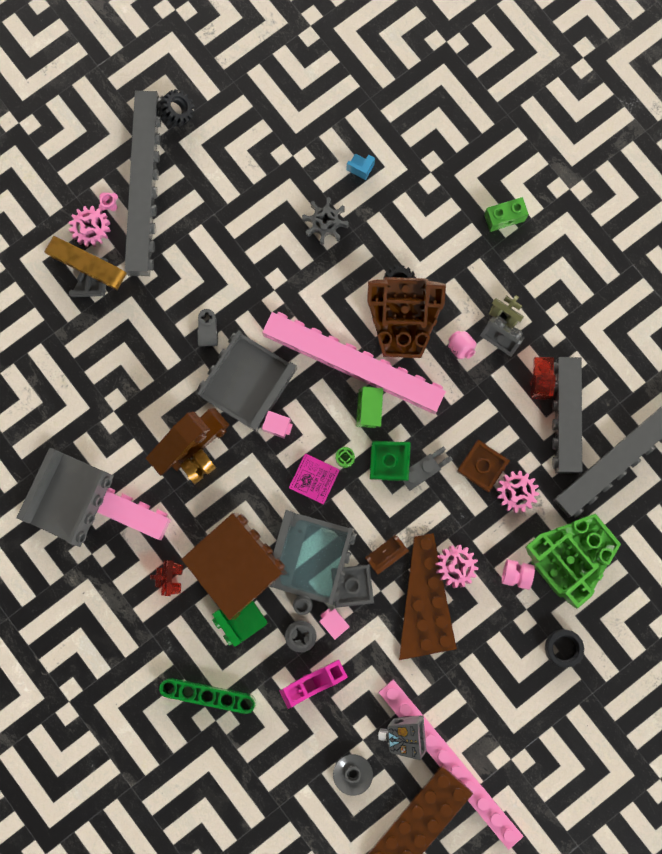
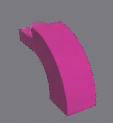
M337 660L290 683V685L279 690L289 709L348 677L340 660Z

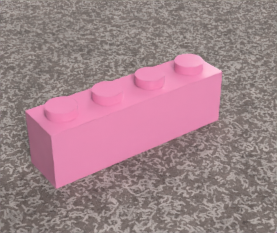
M112 488L107 489L103 503L97 511L98 513L153 538L162 540L171 519L167 518V513L158 509L156 512L149 510L150 505L141 501L139 504L131 502L132 497L123 493L120 497L114 494L116 490Z

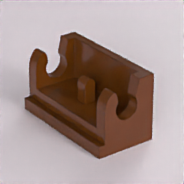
M395 534L366 556L365 559L378 575L408 553L409 550Z

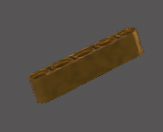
M56 236L52 237L44 251L52 258L116 290L119 289L127 275L122 269Z

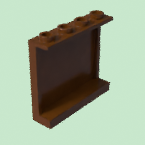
M232 513L181 559L229 620L236 619L241 614L240 612L281 575L287 574L284 570L285 565L278 558L275 559L271 554L273 553L272 549L266 543L263 544L259 539L261 537L254 528L251 529L247 524V518L243 514L239 515V513Z

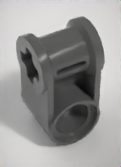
M203 309L198 315V346H218L216 316L212 310ZM206 315H209L211 318L209 323H206L204 320Z

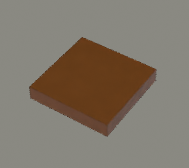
M477 440L456 472L489 493L510 460L480 440Z

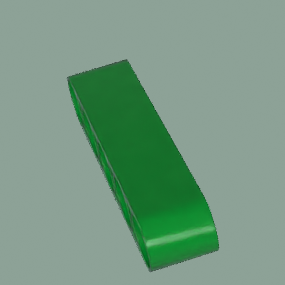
M168 678L159 686L160 694L163 697L248 714L256 706V699L251 694L175 678ZM166 683L174 685L173 693H168L165 690ZM185 687L193 689L194 694L192 697H187L184 694ZM204 691L212 692L213 699L211 701L204 699ZM223 695H230L233 699L232 704H224L222 701ZM250 699L252 707L245 709L242 706V700Z

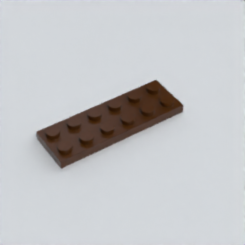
M442 765L368 854H423L473 795V791Z

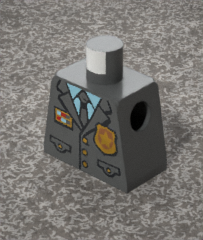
M424 716L394 718L387 729L380 728L379 740L389 741V751L392 754L421 760L426 753Z

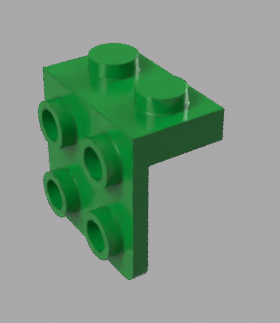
M254 601L247 605L240 612L241 614L233 620H229L221 609L212 614L214 616L212 619L213 623L218 629L222 628L225 633L223 637L229 646L233 644L236 647L267 625V620Z

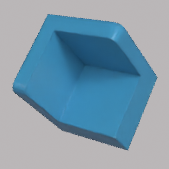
M354 154L352 160L347 162L346 170L366 180L375 165V158L368 155L365 159L358 154Z

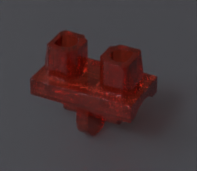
M164 560L163 576L162 568L156 569V575H150V579H156L155 587L161 588L162 580L161 596L181 593V583H173L172 576L182 575L183 565L174 563V561Z

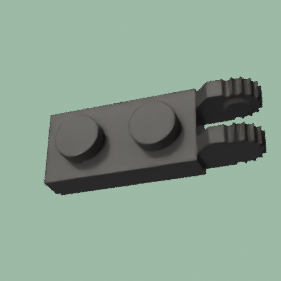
M444 446L433 454L430 453L409 468V481H403L409 491L439 472L443 466L453 460L450 456L445 458L440 464H437L435 461V457L445 452Z

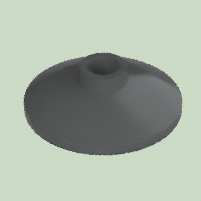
M346 755L334 767V783L346 795H360L372 783V767L360 755ZM351 770L357 772V775L355 777H351L349 775V772Z

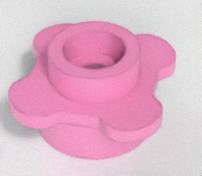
M100 194L99 208L102 211L106 209L115 211L117 209V194Z

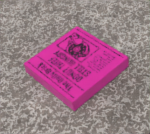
M305 453L289 489L324 505L340 469Z

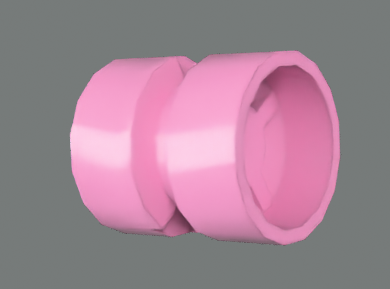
M507 559L503 569L502 584L510 586L517 584L518 588L530 590L534 578L535 565L527 563L519 565L518 561Z

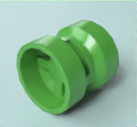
M348 447L340 448L336 452V463L342 468L352 466L355 459L353 450Z

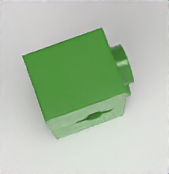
M523 197L488 207L484 214L490 232L525 222L529 215Z

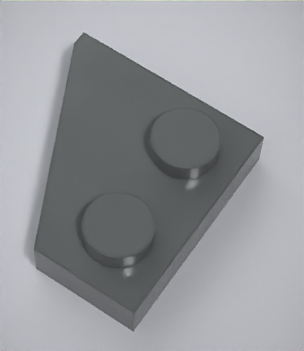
M100 258V259H102V260H104V261H106V262L109 261V260H107L106 258ZM80 272L77 277L78 283L74 290L69 291L71 297L105 296L106 284Z

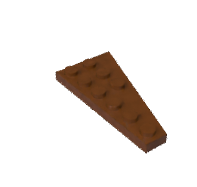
M434 533L414 537L399 660L457 649L443 580H440L442 574L436 573L440 567L435 565V563L439 562V559L437 557Z

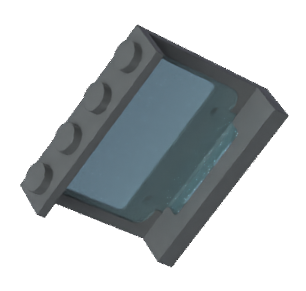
M285 510L273 556L275 559L278 558L285 565L284 570L287 574L281 575L269 587L296 595H305L310 599L334 605V602H338L341 593L338 590L340 582L343 583L346 572L343 571L345 563L349 564L351 553L348 552L350 544L354 545L357 534L354 533V529Z

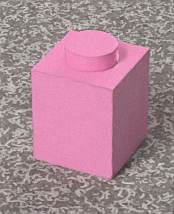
M268 411L262 430L285 439L286 434L290 435L293 424H290V418Z
M328 608L320 615L322 619L319 622L334 640L350 627L335 608L332 611Z

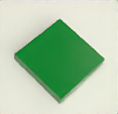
M372 441L370 479L409 481L411 443Z

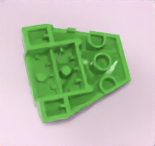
M595 513L565 526L542 533L525 548L532 559V565H535V569L560 598L564 597L570 605L578 609L594 594L598 581L604 576L603 572L607 565H610L621 543Z

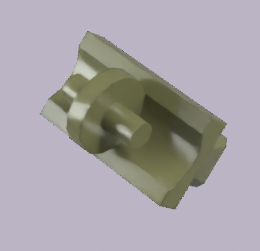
M517 295L513 299L508 296L504 298V301L509 303V306L497 298L492 302L493 306L489 314L497 318L504 311L509 315L506 319V325L510 328H513L524 318L523 315L512 309V307L520 310L522 305L516 302L519 298Z

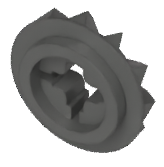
M306 621L293 622L286 630V643L293 651L306 652L316 642V631ZM297 628L299 629V631H301V633L309 632V634H307V636L304 637L305 644H303L301 640L293 641V639H295V637L298 635Z

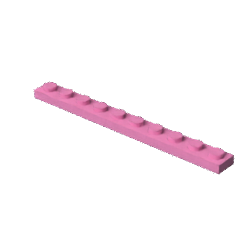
M394 679L379 691V694L399 718L423 716ZM424 717L426 751L440 767L443 765L473 791V795L469 798L468 802L509 850L524 836Z

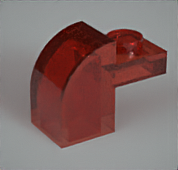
M534 357L531 399H551L555 389L554 357Z

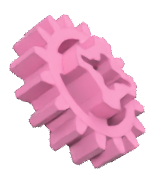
M84 206V211L82 212L77 209V216L71 215L74 221H69L70 226H72L69 231L73 234V239L77 240L79 245L84 242L86 247L90 243L96 247V242L102 244L101 239L108 238L105 233L111 231L107 227L110 225V221L107 220L105 213L102 214L100 208L95 211L94 206H91L90 210ZM99 220H101V224H102L101 228H99V226H98L99 223H100ZM78 225L81 226L80 233L78 232Z
M512 471L510 472V478L507 475L503 476L505 482H498L502 487L496 489V491L501 492L497 499L503 500L500 505L506 504L507 511L513 508L514 513H517L519 509L523 513L526 511L525 507L528 509L533 508L530 503H537L534 496L539 495L538 492H535V489L539 486L533 485L535 479L529 480L528 473L522 476V471H518L517 475ZM511 480H520L517 484L509 483ZM526 485L529 486L530 493L527 492ZM520 488L522 495L516 496L514 489ZM505 491L509 493V500L506 497ZM518 500L527 501L522 505H516Z
M457 545L456 548L449 546V550H442L444 555L437 556L441 561L435 563L436 566L440 567L436 573L442 574L440 580L446 579L445 585L448 586L452 583L453 588H457L458 585L465 587V583H472L470 578H476V574L473 572L478 570V567L474 566V563L478 562V560L472 559L474 553H467L469 548L462 549L461 545ZM459 564V568L455 569L454 565Z

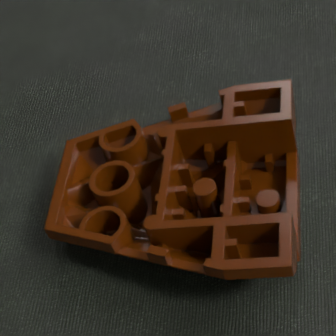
M385 277L383 280L368 281L367 302L370 307L373 323L375 324L383 357L422 358L429 342L431 331L436 325L437 317L445 304L446 284L431 282L425 278Z

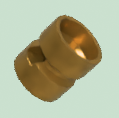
M202 449L193 454V459L188 458L180 464L183 471L194 484L203 479V474H209L216 469Z

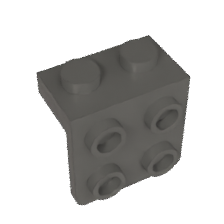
M493 316L480 336L512 357L525 338L522 336L523 332L516 327L510 328L507 326V321L499 316L495 318Z

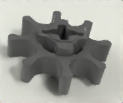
M330 197L327 198V204L323 208L317 207L315 202L311 201V208L315 210V213L312 216L302 215L303 222L308 221L313 224L311 229L306 230V236L310 237L313 233H319L321 235V245H324V238L327 235H333L336 241H340V235L336 232V229L338 227H349L348 221H341L338 218L341 213L345 212V206L342 205L337 210L331 209ZM324 219H328L326 224L323 223Z

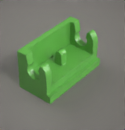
M361 387L358 390L356 427H381L383 388Z

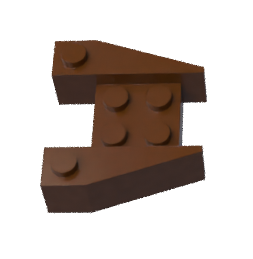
M216 408L208 409L201 417L195 412L187 413L149 453L146 460L160 476L171 466L178 471L181 468V463L188 458L192 459L193 454L200 449L203 450L214 439L221 438L227 432L225 429L229 426V423Z

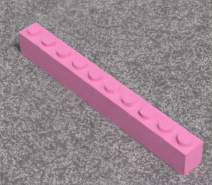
M277 312V314L271 313L262 332L264 337L373 387L383 388L384 392L432 414H436L446 392L441 385L437 383L429 384L425 382V378L419 375L414 377L408 374V371L404 368L398 367L396 369L390 366L391 363L384 359L380 361L374 359V355L366 351L361 353L356 350L355 346L348 343L346 345L339 343V339L330 335L326 337L316 328H306L304 323L298 320L293 322L287 319L288 316L281 312Z

